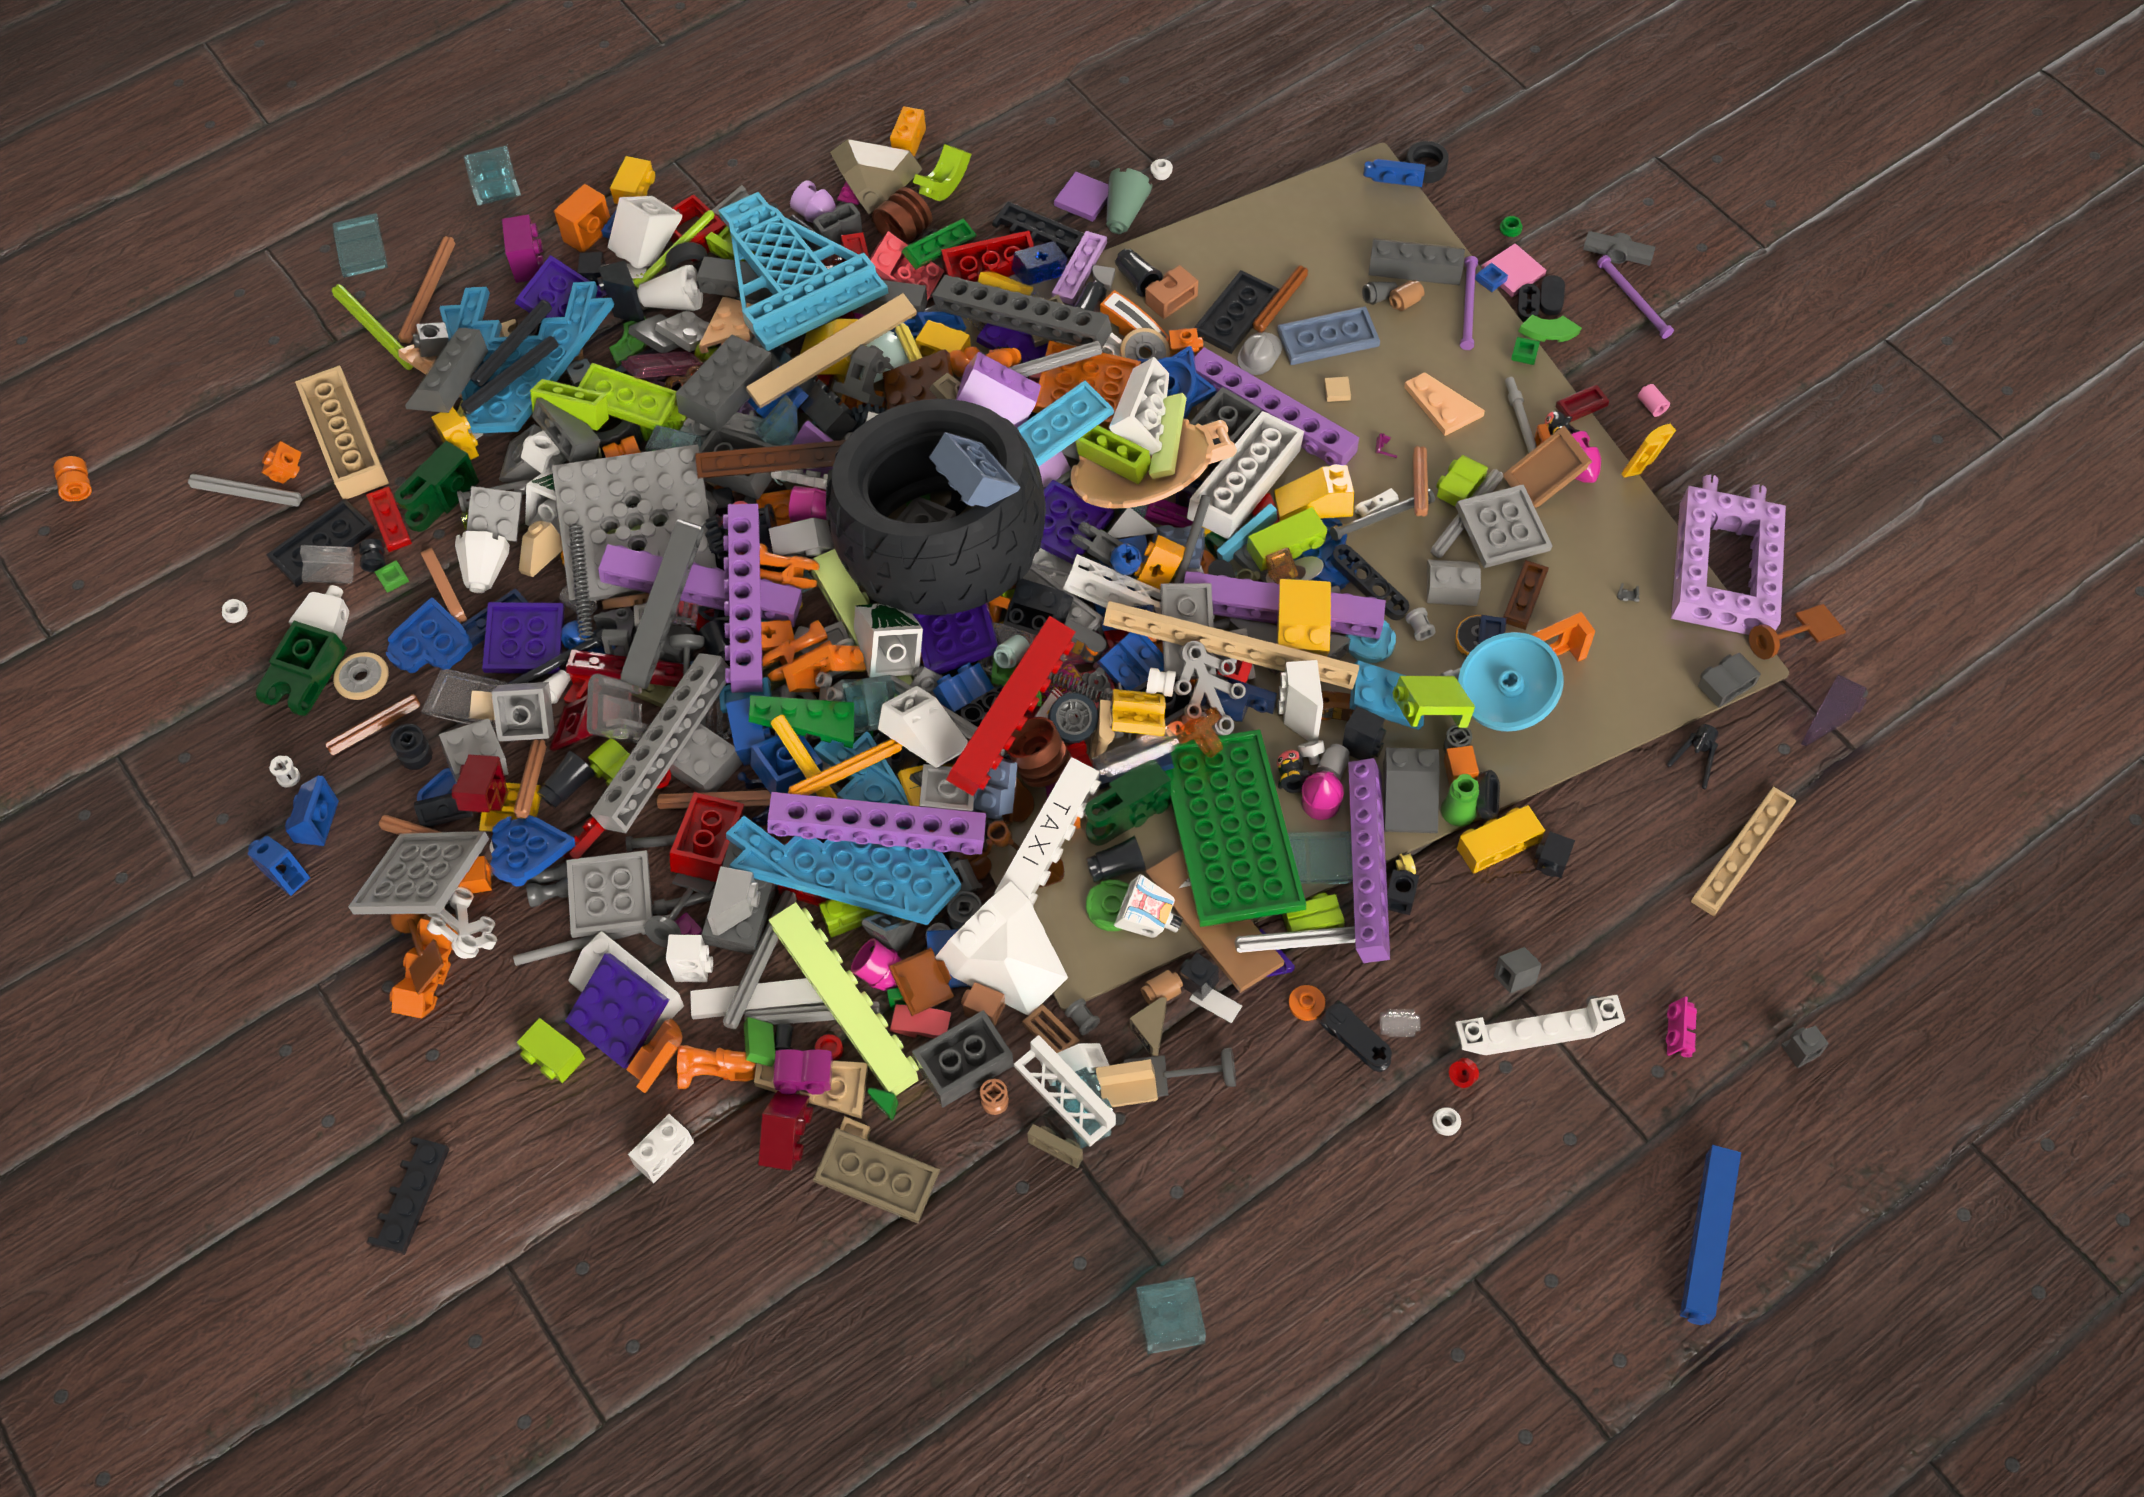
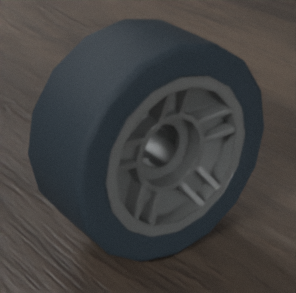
M1067 693L1053 703L1048 719L1053 721L1063 742L1069 744L1079 743L1086 740L1096 729L1098 710L1093 701L1087 696L1079 693ZM1069 714H1077V722H1070L1068 719Z

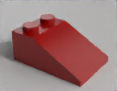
M694 792L670 851V871L716 882L720 866H723L730 843L726 839V832L742 818L745 804Z

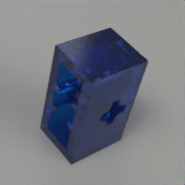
M1052 241L1014 252L1012 270L1022 283L1033 285L1060 277L1066 268L1067 257L1057 244Z

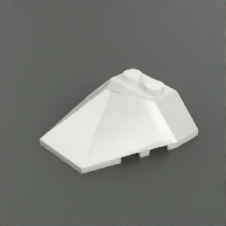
M1012 881L991 897L948 940L935 956L936 960L944 961L952 977L971 987L976 982L1003 993L1005 996L1004 1004L1028 1016L1068 978L1031 901Z

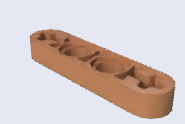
M432 547L420 552L450 614L460 624L467 621L464 611Z

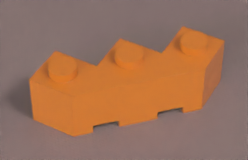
M427 914L417 924L423 950H425L433 939L436 940L444 966L420 995L417 994L409 970L419 957L414 947L405 954L403 966L406 968L405 978L396 984L390 992L392 1013L421 1019L435 1008L438 998L434 996L438 984L443 985L451 966V963L448 962V957L451 950H453L451 947L452 942L444 935H435L428 931L427 925L431 917ZM446 923V926L458 935V933Z

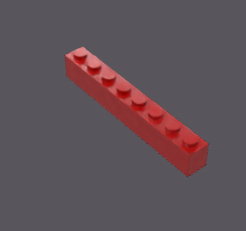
M1048 617L953 765L946 779L948 782L971 796L975 795L978 788L984 790L991 776L987 775L991 768L996 771L1004 758L1000 753L1003 749L1008 751L1016 739L1012 735L1015 729L1021 731L1028 720L1024 716L1027 710L1033 712L1040 700L1036 697L1039 691L1045 693L1052 681L1048 678L1051 672L1055 675L1057 674L1064 662L1060 660L1063 654L1068 656L1075 645L1071 640L1076 631L1053 617Z

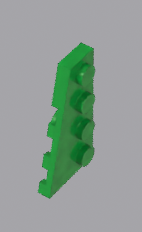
M750 695L748 722L773 728L771 721L779 715H784L798 735L806 736L807 733L819 736L821 741L831 743L834 740L844 743V747L853 749L854 702Z

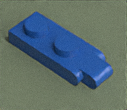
M1376 159L1374 162H1365L1363 175L1372 178L1375 182L1422 187L1425 165Z

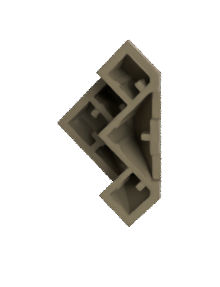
M847 139L830 151L846 182L868 214L887 201L899 188L905 187L915 177V174L922 170L910 150Z

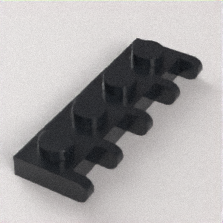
M1011 202L1006 203L992 223V226L996 228L1000 224L1010 227V234H1016L1018 231H1030L1033 243L1038 239L1049 244L1048 250L1052 252L1056 248L1066 251L1065 257L1071 259L1084 236L1082 232Z
M412 1137L410 1140V1144L417 1146L411 1162L401 1161L400 1167L406 1169L407 1172L400 1188L391 1186L388 1193L396 1196L389 1214H378L377 1219L385 1222L378 1239L368 1237L366 1242L371 1246L404 1255L449 1152L447 1145L417 1137Z

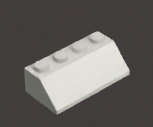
M601 931L582 949L568 981L582 992L604 954L611 953L670 999L644 1043L647 1045L663 1022L670 1018L672 1019L684 1007L683 1002L677 991Z

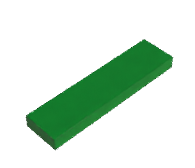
M962 218L906 246L902 253L916 270L941 257V250L965 245L973 241L977 235Z

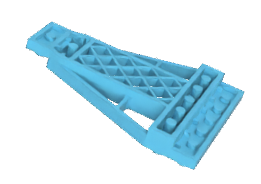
M759 192L719 209L720 217L729 227L744 322L766 351L778 347L889 293L888 286L876 273L875 265L865 253L857 254L785 218L777 208L769 205ZM802 238L822 248L813 252ZM767 241L776 242V245L771 246L766 245ZM783 243L791 244V248L781 246ZM762 253H769L771 257H763L761 255ZM833 254L847 260L830 269H827L821 262V260ZM784 255L787 256V258L778 259L777 256ZM793 257L803 258L802 261L792 260ZM745 259L759 278L743 284L740 260ZM773 266L783 267L781 271L772 270ZM788 269H798V272H788ZM804 270L814 271L813 275L803 274ZM784 280L794 281L792 285L783 284ZM761 288H768L773 296L747 307L745 296Z

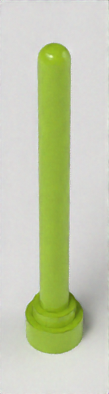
M708 210L644 275L640 274L643 278H632L635 287L639 289L640 284L651 280L666 265V254L670 249L678 244L690 242L714 218V212Z

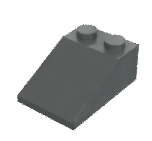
M1386 748L1383 761L1384 831L1438 833L1439 749Z

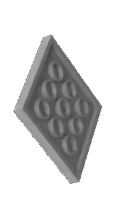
M485 831L400 834L350 903L349 909L353 914H440L489 841V837Z

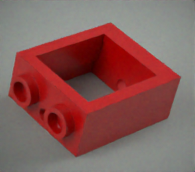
M694 194L672 207V209L682 214V219L677 227L695 216L701 218L710 210ZM716 215L707 224L708 227L700 231L690 241L702 245L707 253L710 252L706 241L707 235L710 232L719 235L726 227V224ZM675 229L670 240L675 243L682 235Z

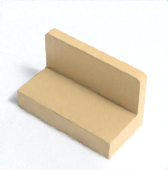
M1151 1059L1096 1068L1102 1101L1109 1108L1158 1100L1155 1070Z

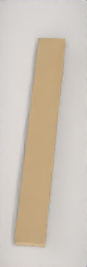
M902 293L748 385L746 391L761 409L849 356L858 349L860 344L867 345L916 315L917 310Z

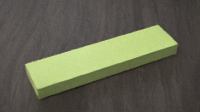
M1183 393L1167 396L1163 399L1166 410L1165 415L1161 416V424L1164 426L1163 434L1159 435L1162 448L1160 451L1152 454L1149 475L1152 479L1175 474L1186 405V397Z

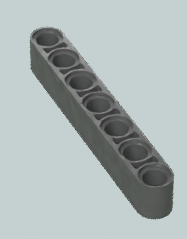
M682 519L677 520L621 673V681L647 689L701 543L704 526Z

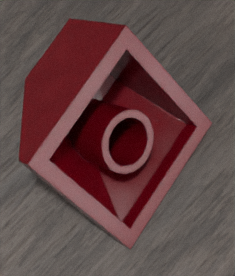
M589 694L564 706L549 749L554 752L608 731L614 723L613 716L616 707L593 694Z

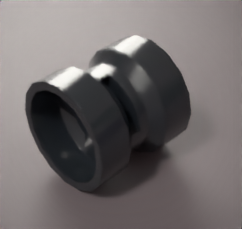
M370 538L363 540L359 544V552L361 554L360 566L364 571L374 572L386 566L385 557L383 556L385 548L381 540Z

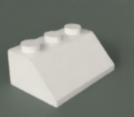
M1317 660L1286 662L1285 672L1280 674L1281 686H1279V699L1277 701L1278 714H1283L1284 724L1308 742L1316 741L1319 737L1323 710Z

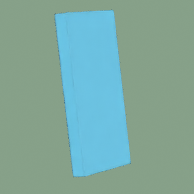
M1083 381L1017 428L1027 442L1039 467L1113 415L1114 409L1092 386Z

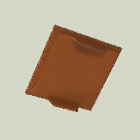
M932 948L888 966L911 1016L954 997L948 984L952 977L944 961L936 960Z

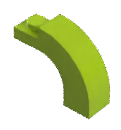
M944 144L935 169L928 176L915 174L913 183L920 185L919 194L937 201H942L949 197L960 183L972 154Z

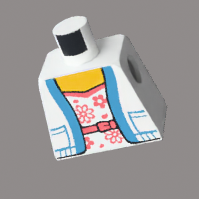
M1139 874L1129 884L1114 926L1155 938L1163 932L1164 928L1176 933L1183 919L1171 913L1175 901L1174 898Z

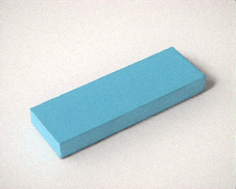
M1269 504L1217 549L1218 560L1230 562L1233 559L1234 553L1247 543L1248 536L1271 526L1278 520L1277 509L1272 504Z

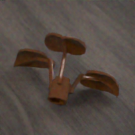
M1017 777L1013 813L1002 815L1004 821H995L989 825L987 835L990 839L986 841L988 844L987 849L985 850L983 846L982 854L973 855L952 851L948 861L959 857L960 860L968 859L978 881L986 877L992 869V862L987 857L991 853L992 845L1000 848L1011 845L1017 852L1020 848L1012 840V833L1007 826H1011L1013 821L1023 822L1027 820L1033 813L1035 804L1032 794ZM1061 857L1057 863L1052 862L1048 869L1051 874L1044 886L1039 885L1038 888L1062 881L1065 870Z

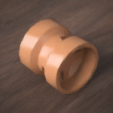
M989 1079L984 1082L980 1088L982 1108L985 1112L992 1115L1001 1114L1007 1109L1009 1103L1007 1086L999 1079Z

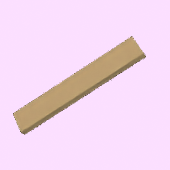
M1773 786L1691 902L1710 915L1715 916L1794 806L1796 800Z

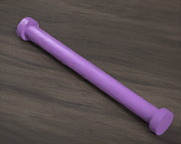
M1608 255L1601 257L1597 262L1599 268H1604L1660 331L1659 335L1663 339L1668 338L1674 329L1670 325L1667 326L1622 276L1611 263Z
M1468 256L1464 260L1466 285L1463 339L1460 341V347L1464 350L1474 348L1472 332L1475 269L1478 266V259L1474 256Z

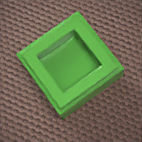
M397 560L374 571L387 593L409 582Z

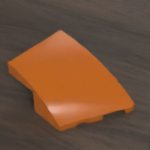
M671 1018L663 1022L649 1044L640 1048L626 1069L640 1080L636 1087L644 1093L649 1090L682 1043L681 1030L678 1024Z

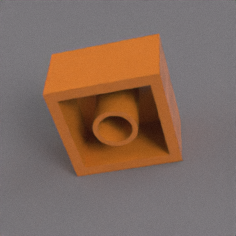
M586 184L582 185L554 210L563 242L579 252H585L603 236L601 230L611 218L605 196Z

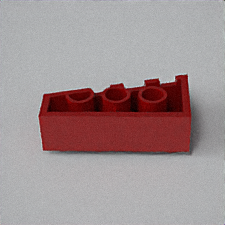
M1030 231L941 250L945 275L959 277L972 282H978L980 272H995L1005 277H1010L1035 265V248Z

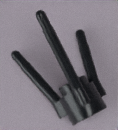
M1708 724L1700 725L1697 732L1691 733L1689 739L1667 763V766L1671 767L1692 743L1695 747V753L1709 750L1702 789L1707 788L1714 753L1718 747V744L1715 742L1718 737L1716 728Z

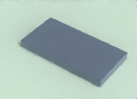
M1366 306L1281 324L1277 327L1290 365L1380 346V339Z

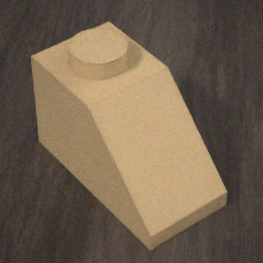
M541 520L530 525L528 532L523 535L519 564L521 574L534 577L563 550L561 535L552 523Z

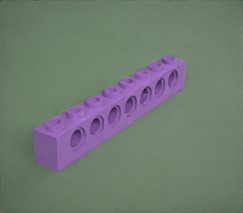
M1205 347L1195 356L1197 374L1213 385L1217 392L1224 387L1259 407L1261 412L1264 411L1303 430L1304 435L1301 447L1309 454H1314L1330 466H1344L1357 453L1358 436Z
M728 504V514H723L724 529H728V535L723 537L724 551H729V557H724V572H729V579H724V592L729 594V601H724L725 616H729L730 623H725V638H730V645H725V660H730V668H725L726 683H731L732 693L763 692L758 504ZM742 595L747 596L746 598H738ZM741 617H746V618H748V619L743 620V621H742V620H738V619L741 618ZM743 639L748 640L745 643L738 642ZM741 662H748V663H749V664L744 665V666H743V665H739V663H741Z
M1371 758L1348 762L1355 944L1363 963L1390 960L1382 775L1375 759Z
M771 792L768 833L777 836H800L805 839L821 838L833 842L851 841L858 844L872 843L882 844L886 847L902 846L914 850L923 848L933 849L938 852L953 851L973 855L982 854L986 813ZM798 816V817H801V818H799V819H794V818H792V817ZM874 824H878V825H881V826H880V827H875V826H873V825H874ZM953 832H959V833H961V834H960V835H956V834H954Z

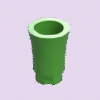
M1459 775L1458 779L1451 783L1447 797L1441 804V814L1451 825L1467 826L1477 817L1479 784L1471 775Z

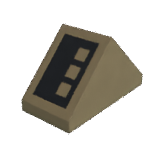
M1165 997L1159 998L1130 1017V1030L1151 1057L1159 1055L1166 1014L1167 998Z

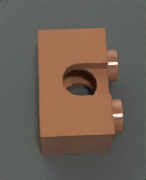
M1179 265L1175 269L1169 270L1164 275L1162 281L1159 282L1157 280L1148 285L1146 288L1145 304L1165 319L1198 296V280Z

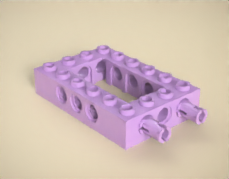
M1706 475L1702 478V488L1688 486L1680 503L1671 619L1747 635L1750 634L1753 627L1761 624L1769 625L1776 631L1781 622L1786 506L1765 502L1767 489L1763 485L1761 486V493H1759L1760 485L1752 486L1750 488V498L1717 492L1718 477L1714 475L1713 483H1711V475ZM1710 527H1712V530L1721 529L1736 532V535L1754 536L1750 545V549H1753L1752 560L1749 564V568H1752L1751 579L1748 583V587L1751 588L1750 595L1707 587Z

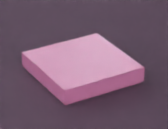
M1513 244L1481 267L1484 269L1492 262L1508 274L1507 281L1499 287L1511 297L1517 295L1523 285L1533 284L1544 277L1547 271L1517 244Z

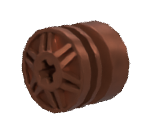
M907 187L899 188L887 201L879 205L872 214L874 225L882 237L889 231L907 245L915 239L917 234L922 233L932 223V213L929 206L917 192Z
M1046 717L1029 718L1021 731L1015 729L1012 735L1016 739L1007 753L1011 760L1017 763V770L1024 783L1031 787H1044L1059 780L1071 755L1053 721Z

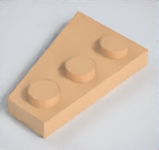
M1425 372L1405 382L1404 388L1444 436L1484 417L1485 410Z

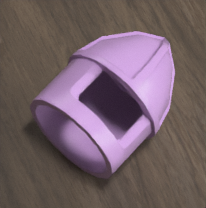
M811 181L802 182L791 197L790 207L792 210L811 223L818 216L833 212L836 209L833 197L825 189L817 191L815 184Z

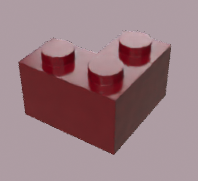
M468 754L465 764L460 767L458 782L452 788V798L456 800L458 810L488 813L490 811H502L508 795V789L500 758L498 756Z
M780 1091L775 1093L762 1113L758 1165L791 1171L796 1162L801 1161L804 1145L800 1144V1135L804 1134L806 1123L810 1124L813 1114V1107L809 1106L810 1096L782 1094Z

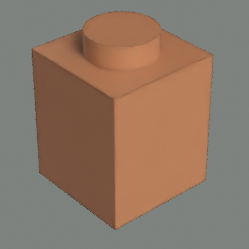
M974 982L971 990L967 989L961 1001L966 1017L971 1018L984 1010L994 1026L1006 1005L1004 1004L1005 996L1003 993Z

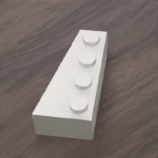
M1155 357L1133 368L1109 426L1113 433L1149 450L1150 456L1162 448L1159 435L1163 434L1164 426L1161 424V416L1165 415L1166 407L1164 406L1163 399L1167 397L1169 373Z

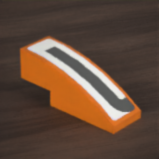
M1114 290L1100 304V312L1108 315L1110 322L1119 327V334L1126 336L1135 329L1150 328L1162 334L1168 342L1169 336L1141 308Z

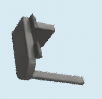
M1621 583L1617 598L1623 601L1639 602V586H1636L1633 591H1627V589H1623L1624 583Z

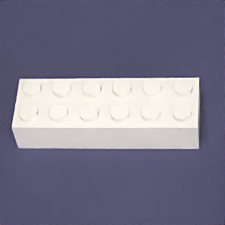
M1262 411L1236 442L1237 451L1235 455L1223 459L1190 498L1187 519L1194 520L1201 495H1207L1211 497L1202 526L1226 539L1231 538L1300 452L1304 431Z

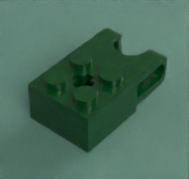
M445 441L397 489L394 497L397 504L407 510L405 521L408 527L413 531L422 532L429 528L443 512L448 514L459 503L457 491L462 493L471 491V486L475 487L479 480L468 453ZM412 495L410 499H403L405 496ZM421 513L423 514L421 521L413 522Z
M294 620L269 660L271 665L256 689L257 699L261 703L275 705L284 695L290 693L287 700L290 710L294 714L306 716L348 648L335 633Z
M1153 757L1110 782L1109 790L1086 804L1085 816L1088 820L1086 824V837L1092 844L1097 846L1104 845L1131 828L1142 826L1149 817L1154 814H1161L1169 807L1171 779ZM1094 809H1101L1097 815L1092 813ZM1103 826L1106 828L1103 835H1095L1093 833V830Z

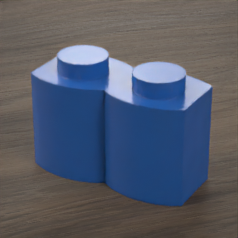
M968 663L957 670L958 675L951 677L948 674L936 681L938 686L933 689V692L941 705L957 713L962 707L971 703L972 700L994 688L980 663L974 666Z

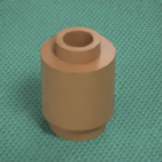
M1417 280L1407 281L1390 292L1389 302L1394 309L1403 311L1421 300V297L1424 296V288Z
M1166 970L1145 982V986L1141 988V993L1148 1005L1161 997H1165L1169 1001L1181 994L1183 983L1176 972L1171 973L1169 970Z

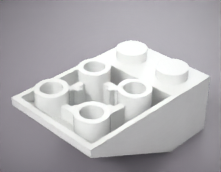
M918 686L882 704L878 730L936 768L960 755L968 744L967 739L937 698Z

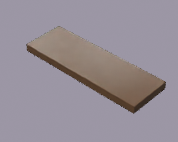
M1182 849L1145 871V876L1148 880L1174 898L1173 911L1183 919L1182 922L1240 993L1284 965L1283 958L1276 950L1240 953L1236 951L1234 943L1236 937L1262 934L1250 919L1204 927L1199 926L1191 887L1180 888L1188 879Z

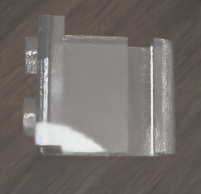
M601 674L591 676L588 682L587 700L588 732L627 743H638L650 726L641 723L642 704L631 701V693H642L641 687Z

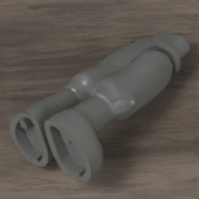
M567 863L545 869L535 877L527 880L526 890L531 908L537 907L545 900L557 896L561 898L569 897ZM559 881L556 884L552 885H541L548 882Z

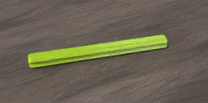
M337 284L336 287H333L331 290L333 296L407 370H411L413 366L399 357L398 350L404 347L342 285Z

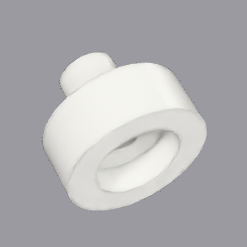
M1323 740L1303 743L1298 746L1299 753L1302 757L1309 758L1310 765L1320 763L1318 754L1325 752Z

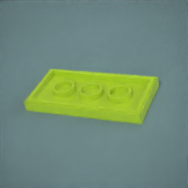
M594 363L590 365L578 386L579 388L607 394L608 415L658 432H662L677 404V391Z

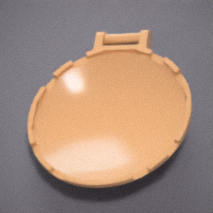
M1183 418L1174 475L1152 479L1148 471L1138 485L1079 455V463L1072 467L1071 484L1079 498L1094 506L1130 508L1147 505L1182 490L1196 480L1207 468L1208 464L1234 456L1237 449L1234 442L1230 441L1225 421L1218 420L1202 426L1200 424H1190L1188 419ZM1219 438L1221 443L1214 445L1213 439Z

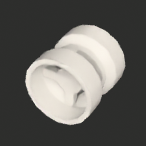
M1151 667L1146 693L1155 694L1160 692L1164 696L1172 697L1176 671L1160 672L1158 668Z

